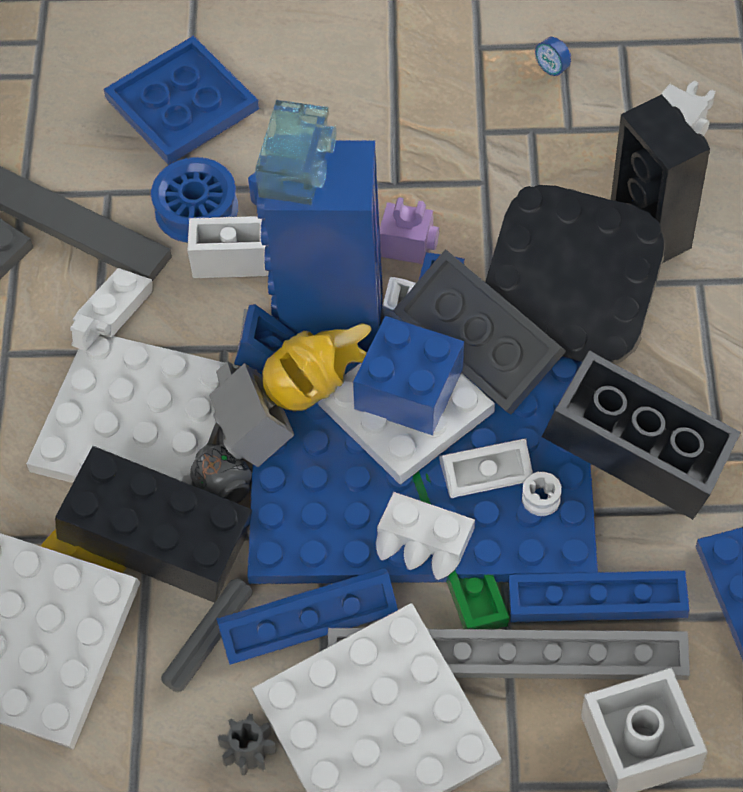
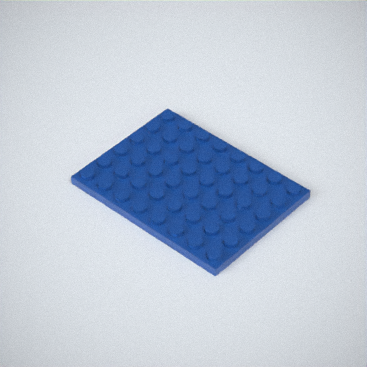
M561 357L511 415L490 398L495 403L494 413L419 470L431 505L475 520L473 533L460 563L455 569L458 578L483 579L484 575H494L496 582H509V575L598 572L591 464L542 438L556 407L581 366V362ZM355 362L348 364L345 369V374H347L360 363ZM318 402L303 411L284 409L294 436L259 467L254 464L252 465V513L249 531L247 575L249 584L336 583L382 568H386L389 572L391 583L446 582L447 576L440 580L435 578L432 570V554L422 565L409 570L404 560L405 545H402L399 551L385 560H380L376 550L377 527L393 492L421 501L413 481V475L400 485L318 405ZM526 439L532 472L550 473L559 480L562 486L561 501L558 509L546 516H537L525 509L522 503L524 483L450 498L439 456ZM426 473L428 474L430 483L426 480ZM543 488L535 490V494L539 495L540 500L548 499V494H545Z

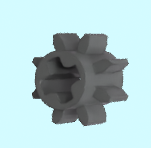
M249 714L246 720L238 722L229 719L230 729L228 735L218 736L219 746L223 749H228L222 755L224 765L229 766L235 762L240 767L243 776L246 775L248 769L256 767L264 771L266 769L264 763L266 754L276 753L275 742L266 740L272 734L270 724L265 723L259 726L254 722L253 714ZM247 740H253V742L248 744L247 749H241L245 747Z

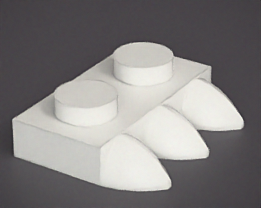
M393 492L377 527L376 550L380 560H385L399 551L402 545H405V564L409 570H412L422 565L432 554L433 574L437 580H440L450 575L459 565L475 528V520Z

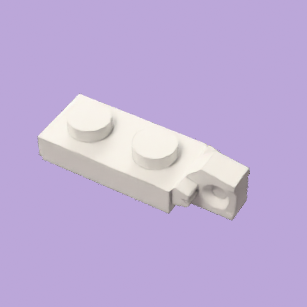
M117 268L77 311L73 318V325L70 327L73 339L72 346L86 351L101 334L113 337L152 293V279Z

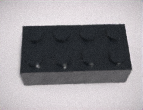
M661 94L621 114L611 200L630 204L649 212L660 223L665 241V256L662 262L664 263L692 248L710 148L705 137L700 133H696L685 121L681 110L676 106H672Z
M589 351L556 407L542 438L693 520L711 495L741 432Z
M92 446L55 516L56 536L58 540L73 546H79L95 555L215 603L249 532L252 509Z

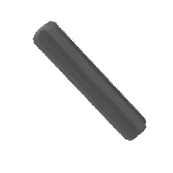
M237 578L228 583L163 673L161 681L174 692H181L185 689L221 638L216 619L240 612L252 595V589L244 581Z

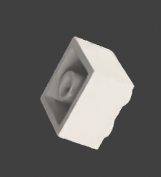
M672 668L584 695L581 717L611 792H639L701 772L707 749Z

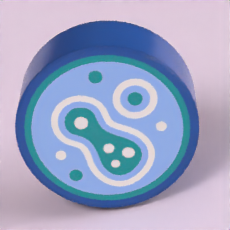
M548 37L536 46V60L547 74L557 76L570 67V51L560 39Z

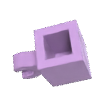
M398 197L396 204L387 203L381 222V257L423 264L426 252H429V249L436 250L438 243L439 227L433 226V210L426 209L423 201H418L417 207L405 206L403 198Z

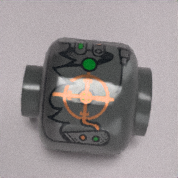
M209 444L197 452L196 459L190 469V477L198 488L235 503H239L248 495L250 491L249 486L252 483V471L243 458H235L226 449L224 444Z

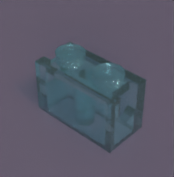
M276 100L255 168L259 197L312 205L316 187L323 188L325 183L327 162L324 159L326 152L333 153L336 143V126L327 125L329 107Z

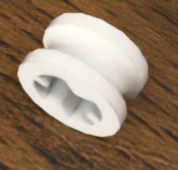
M536 472L527 477L523 484L522 503L525 509L537 516H546L555 512L561 501L562 486L559 480L547 472ZM543 488L545 494H548V499L540 500L539 495L535 494V490Z

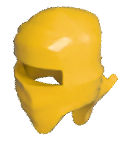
M362 323L350 329L325 330L315 335L308 331H302L292 336L289 340H285L282 347L265 362L262 374L266 395L277 406L291 411L306 410L320 400L328 398L330 394L336 391L338 386L341 387L343 385L346 366L350 363L363 362L367 352L360 349L357 343L370 334L372 330L370 325Z

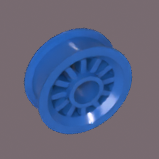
M201 157L178 160L165 167L152 184L151 199L155 208V218L158 226L166 235L177 241L188 243L189 218L237 217L239 205L234 178L230 171L217 161Z

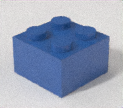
M385 316L353 381L354 409L386 418L388 421L433 436L441 415L444 413L463 371L464 341Z

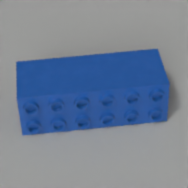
M270 140L269 157L261 158L260 162L261 184L266 185L264 186V192H258L257 216L258 219H262L261 244L265 245V271H269L268 294L272 295L271 315L296 334L308 331L315 335L325 330L350 329L362 323L370 325L372 329L370 334L357 343L365 352H368L382 323L383 305L375 141Z

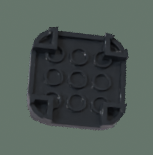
M555 185L527 186L519 191L517 197L512 200L505 213L485 283L566 351L562 357L582 363L587 353L591 351L617 364L625 360L633 352L635 353L642 339V331L665 256V241L661 226L649 212L630 204Z

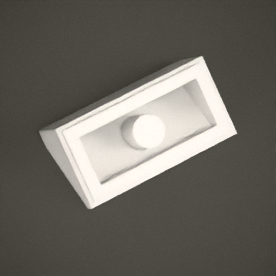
M526 439L439 456L450 498L521 484L525 482L527 477L533 474Z

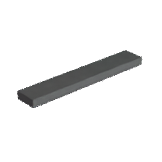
M0 166L1 211L116 268L152 279V281L172 258L170 248Z

